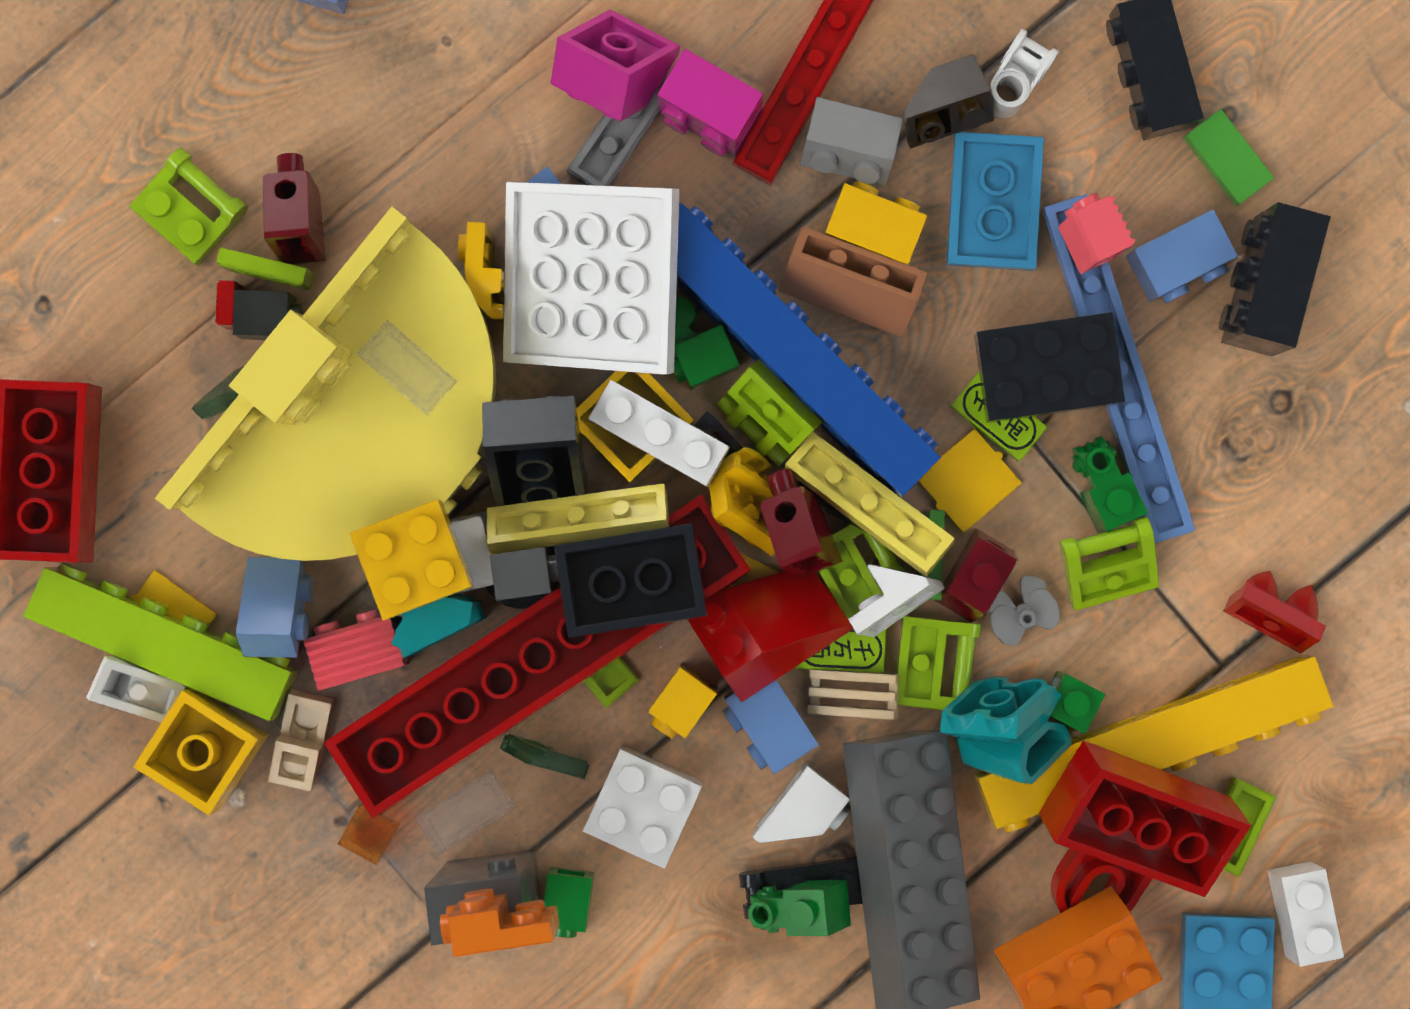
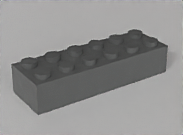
M912 730L843 743L876 1009H946L980 1000L947 734L940 733V730Z

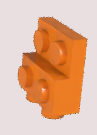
M492 888L465 893L464 900L459 901L457 905L447 906L446 914L440 915L442 940L444 944L452 945L453 957L553 942L560 925L557 906L545 907L543 900L529 901L517 904L515 906L516 912L509 913L507 894L494 896Z

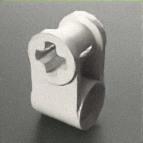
M1021 28L1000 63L1002 64L989 84L992 90L993 115L998 118H1009L1020 110L1035 85L1038 86L1059 53L1055 48L1048 50L1028 38L1027 31ZM1001 85L1011 87L1016 93L1017 100L1013 102L1002 100L997 93V87Z

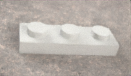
M612 380L608 383L588 418L596 425L706 487L710 484L730 449L724 443Z

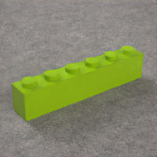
M62 562L60 568H43L23 617L269 722L279 718L288 693L299 672V669L288 665L291 658L243 657L236 634L225 631L223 637L207 631L209 623L191 615L184 614L182 620L166 614L169 608L167 605L151 598L143 597L141 603L126 596L127 588L107 580H102L101 585L85 579L88 572L74 565Z

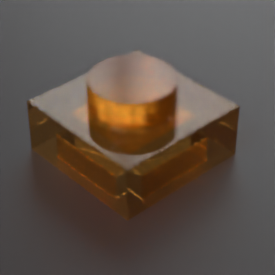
M361 803L353 814L338 845L377 865L400 824L383 814L371 818Z

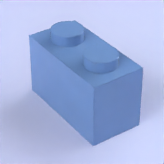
M1214 209L1134 249L1126 255L1149 302L1162 296L1165 303L1190 292L1187 283L1200 276L1206 284L1229 272L1226 263L1238 257Z
M248 557L236 628V637L243 657H298L300 640H306L308 635V617L304 613L305 602H311L313 598L312 575H306L302 560Z
M777 680L742 703L734 691L724 697L728 707L723 709L722 712L736 733L744 728L753 744L747 747V750L761 770L769 766L773 774H776L819 745Z

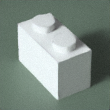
M1309 861L1267 870L1285 957L1299 967L1344 958L1326 869Z

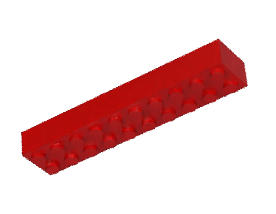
M702 494L668 516L669 527L691 523L694 526L706 600L751 572L750 567L725 529L712 516L710 506ZM559 587L323 743L370 817L375 818L387 812L674 622L568 638L561 587Z

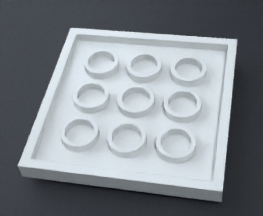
M506 182L503 362L666 375L674 373L679 189Z

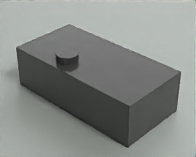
M535 850L447 861L424 888L431 946L444 944L440 929V915L446 914L447 906L457 905L459 901L464 900V894L467 892L492 888L494 896L507 894L509 913L516 912L515 906L517 904L541 900Z

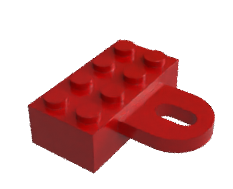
M0 379V560L70 563L94 562L102 387L79 382Z
M1084 740L1039 812L1053 841L1056 844L1069 848L1057 866L1051 880L1052 898L1060 913L1079 904L1092 880L1101 873H1111L1101 891L1112 886L1129 911L1135 907L1152 879L1206 897L1252 826L1231 796Z

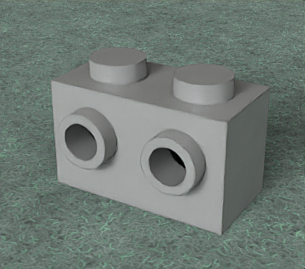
M817 97L800 165L813 168L821 173H834L854 178L866 184L874 183L886 186L894 162L903 118Z

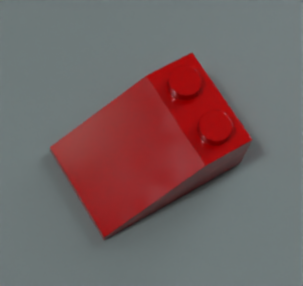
M787 571L721 590L706 600L707 617L688 620L741 703L854 629L816 573L801 578Z

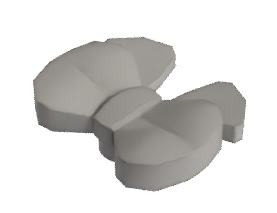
M1022 576L1020 579L1023 604L1015 607L1009 596L1001 589L988 611L991 612L989 619L992 631L1003 644L1015 646L1020 642L1025 629H1030L1034 625L1048 630L1053 629L1060 620L1059 607L1056 600L1049 591L1044 590L1047 587V582L1036 576Z

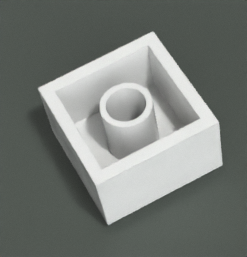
M622 745L583 832L665 869L702 788V781Z

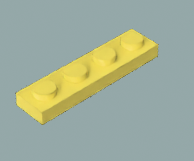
M814 432L810 434L785 464V469H791L793 476L925 577L928 576L954 544V537Z
M664 483L487 508V546L490 554L550 547L669 527L667 492Z

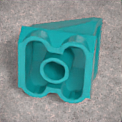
M453 594L401 614L399 616L403 617L397 627L391 644L398 647L403 659L417 654L486 619L487 617L482 609V601L471 598L468 595Z
M993 676L980 681L976 680L942 710L940 733L956 737L964 765L1019 783H1034L1071 745V737L1066 726L1061 723L1047 721L1062 695L1052 685H1047V682L1043 679H1028L1018 683H1009V679L1006 677Z

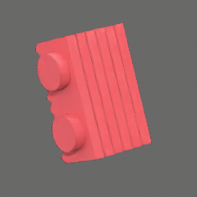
M1094 193L1077 201L1072 205L1071 209L1065 211L1067 218L1058 226L1080 275L1117 258L1132 247L1135 239L1129 237L1131 231L1125 229L1127 222L1121 221L1123 214L1117 212L1119 206L1113 204L1115 197L1107 196L1100 200L1098 193Z
M374 609L355 615L358 624L341 628L339 620L313 627L315 636L304 640V645L318 691L408 665V657L403 659L398 647L391 644L398 627L396 617L383 621L379 609Z

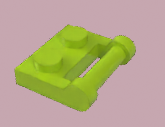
M178 148L168 157L164 167L129 207L191 262L199 266L244 216L248 205L239 197L232 198L192 163L193 158L183 148ZM180 176L221 211L220 216L215 221H212L173 186Z
M1147 516L1132 520V525L1076 541L1074 537L1059 540L1060 551L1064 561L1069 601L1074 611L1159 588L1154 534ZM1137 542V547L1081 563V557Z
M852 524L832 535L843 562L819 571L832 597L848 619L860 612L858 607L863 601L876 594L884 595L852 541L853 538L863 533L881 567L904 572L897 557L891 550L870 534Z
M904 616L901 623L896 674H899L898 705L943 710L971 685L976 638H980L982 624ZM947 634L958 635L952 696L940 695Z

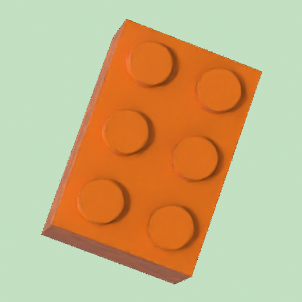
M1112 886L993 949L1023 1009H1111L1163 980L1132 914Z

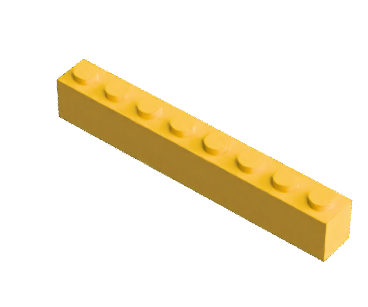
M1302 654L1095 729L1086 734L1071 738L1070 747L1032 784L1019 783L985 771L974 773L973 776L990 823L996 829L1004 827L1005 832H1011L1028 826L1030 824L1029 818L1039 814L1083 740L1160 770L1171 767V770L1174 772L1196 765V757L1212 752L1213 756H1221L1239 749L1237 742L1254 736L1255 741H1262L1275 737L1281 733L1280 726L1295 721L1297 726L1316 722L1323 718L1322 711L1334 706L1316 657Z

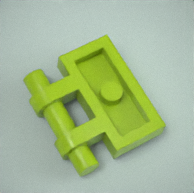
M759 359L746 370L728 390L727 394L716 404L728 417L725 421L734 430L739 428L756 445L753 449L763 457L767 455L778 467L822 423Z

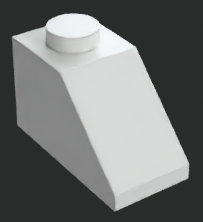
M805 762L753 829L752 837L759 843L819 836L823 835L829 827L835 831L850 812V809L846 807L850 799L845 792Z

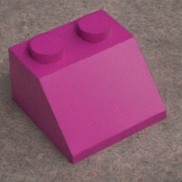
M610 9L557 37L550 84L565 91L571 98L581 100L602 111L605 116L621 122L648 105L677 58L680 45Z

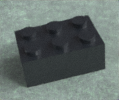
M1277 202L1263 212H1260V214L1254 217V220H1248L1241 239V244L1247 246L1243 262L1236 263L1230 280V287L1235 288L1231 305H1225L1219 321V330L1224 331L1221 343L1271 357L1296 348L1331 216Z
M1113 312L977 331L974 335L986 423L1113 406L1125 402Z
M548 396L545 398L523 400L504 399L497 402L482 403L483 451L496 507L587 494V474L575 396Z
M692 523L554 545L568 638L708 616L695 530Z

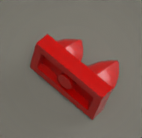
M1271 571L1258 573L1248 579L1239 590L1229 597L1223 610L1225 613L1299 654L1318 643L1326 628V625L1318 622V601L1313 586L1309 585L1295 591L1284 603L1278 599V588Z

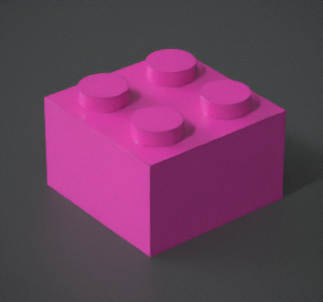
M684 48L658 92L657 98L660 114L665 116L663 123L683 135L688 130L703 138L701 145L718 156L723 157L727 152L736 157L762 111L763 93Z

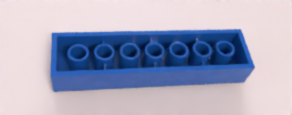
M680 203L677 286L718 326L722 325L725 333L755 362L759 359L822 421L820 426L861 467L899 497H903L941 458L934 451L939 446L938 443L921 427L913 430L902 419L906 412L890 396L887 395L884 399H881L870 388L874 383L873 379L860 366L854 364L850 368L838 357L842 351L841 348L826 333L822 332L817 336L807 326L810 318L796 303L790 300L785 305L775 295V290L778 288L776 284L760 269L753 273L744 264L743 258L745 254L733 241L726 237L721 242L713 234L711 229L713 223L699 208L693 206L689 210L684 204Z

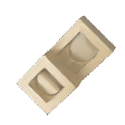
M292 689L288 693L281 733L275 741L268 782L309 792L313 790L325 747L323 742L326 741L335 702L334 698Z

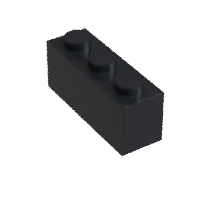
M1130 0L1117 4L1109 14L1110 19L1106 21V31L1110 44L1112 46L1117 45L1121 58V62L1118 63V75L1123 88L1129 87L1133 102L1129 106V114L1134 129L1141 131L1143 141L1195 127L1204 119L1172 1Z

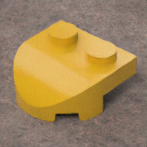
M467 222L466 234H459L458 260L463 261L467 285L472 291L477 304L491 319L504 320V306L498 303H504L505 274L502 269L493 268L494 235L484 222Z
M745 447L723 459L709 484L712 502L710 510L719 525L728 527L742 536L748 544L757 546L773 556L775 551L760 508L762 501L773 497L766 480L767 472L772 469V465L761 454Z

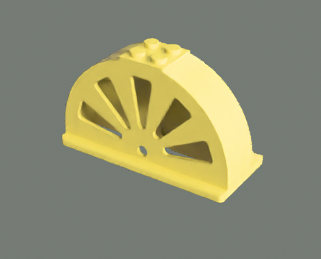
M391 207L305 314L301 315L290 310L233 379L229 387L239 395L155 499L168 510L179 509L213 535L235 546L257 554L302 561L331 560L357 555L349 534L350 532L436 499L443 502L449 516L458 504L452 497L462 486L465 490H470L486 470L480 465L481 461L485 458L481 453L483 450L482 403L495 402L497 386L496 361L490 332L480 306L477 304L472 291L458 269L440 248L414 227L405 216Z

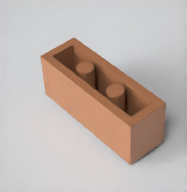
M802 226L778 291L903 338L919 300L927 272Z

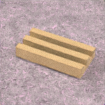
M810 669L809 678H812L808 693V696H811L808 714L896 720L898 718L899 674ZM822 679L889 684L888 692L822 688ZM822 697L887 701L888 709L821 705Z

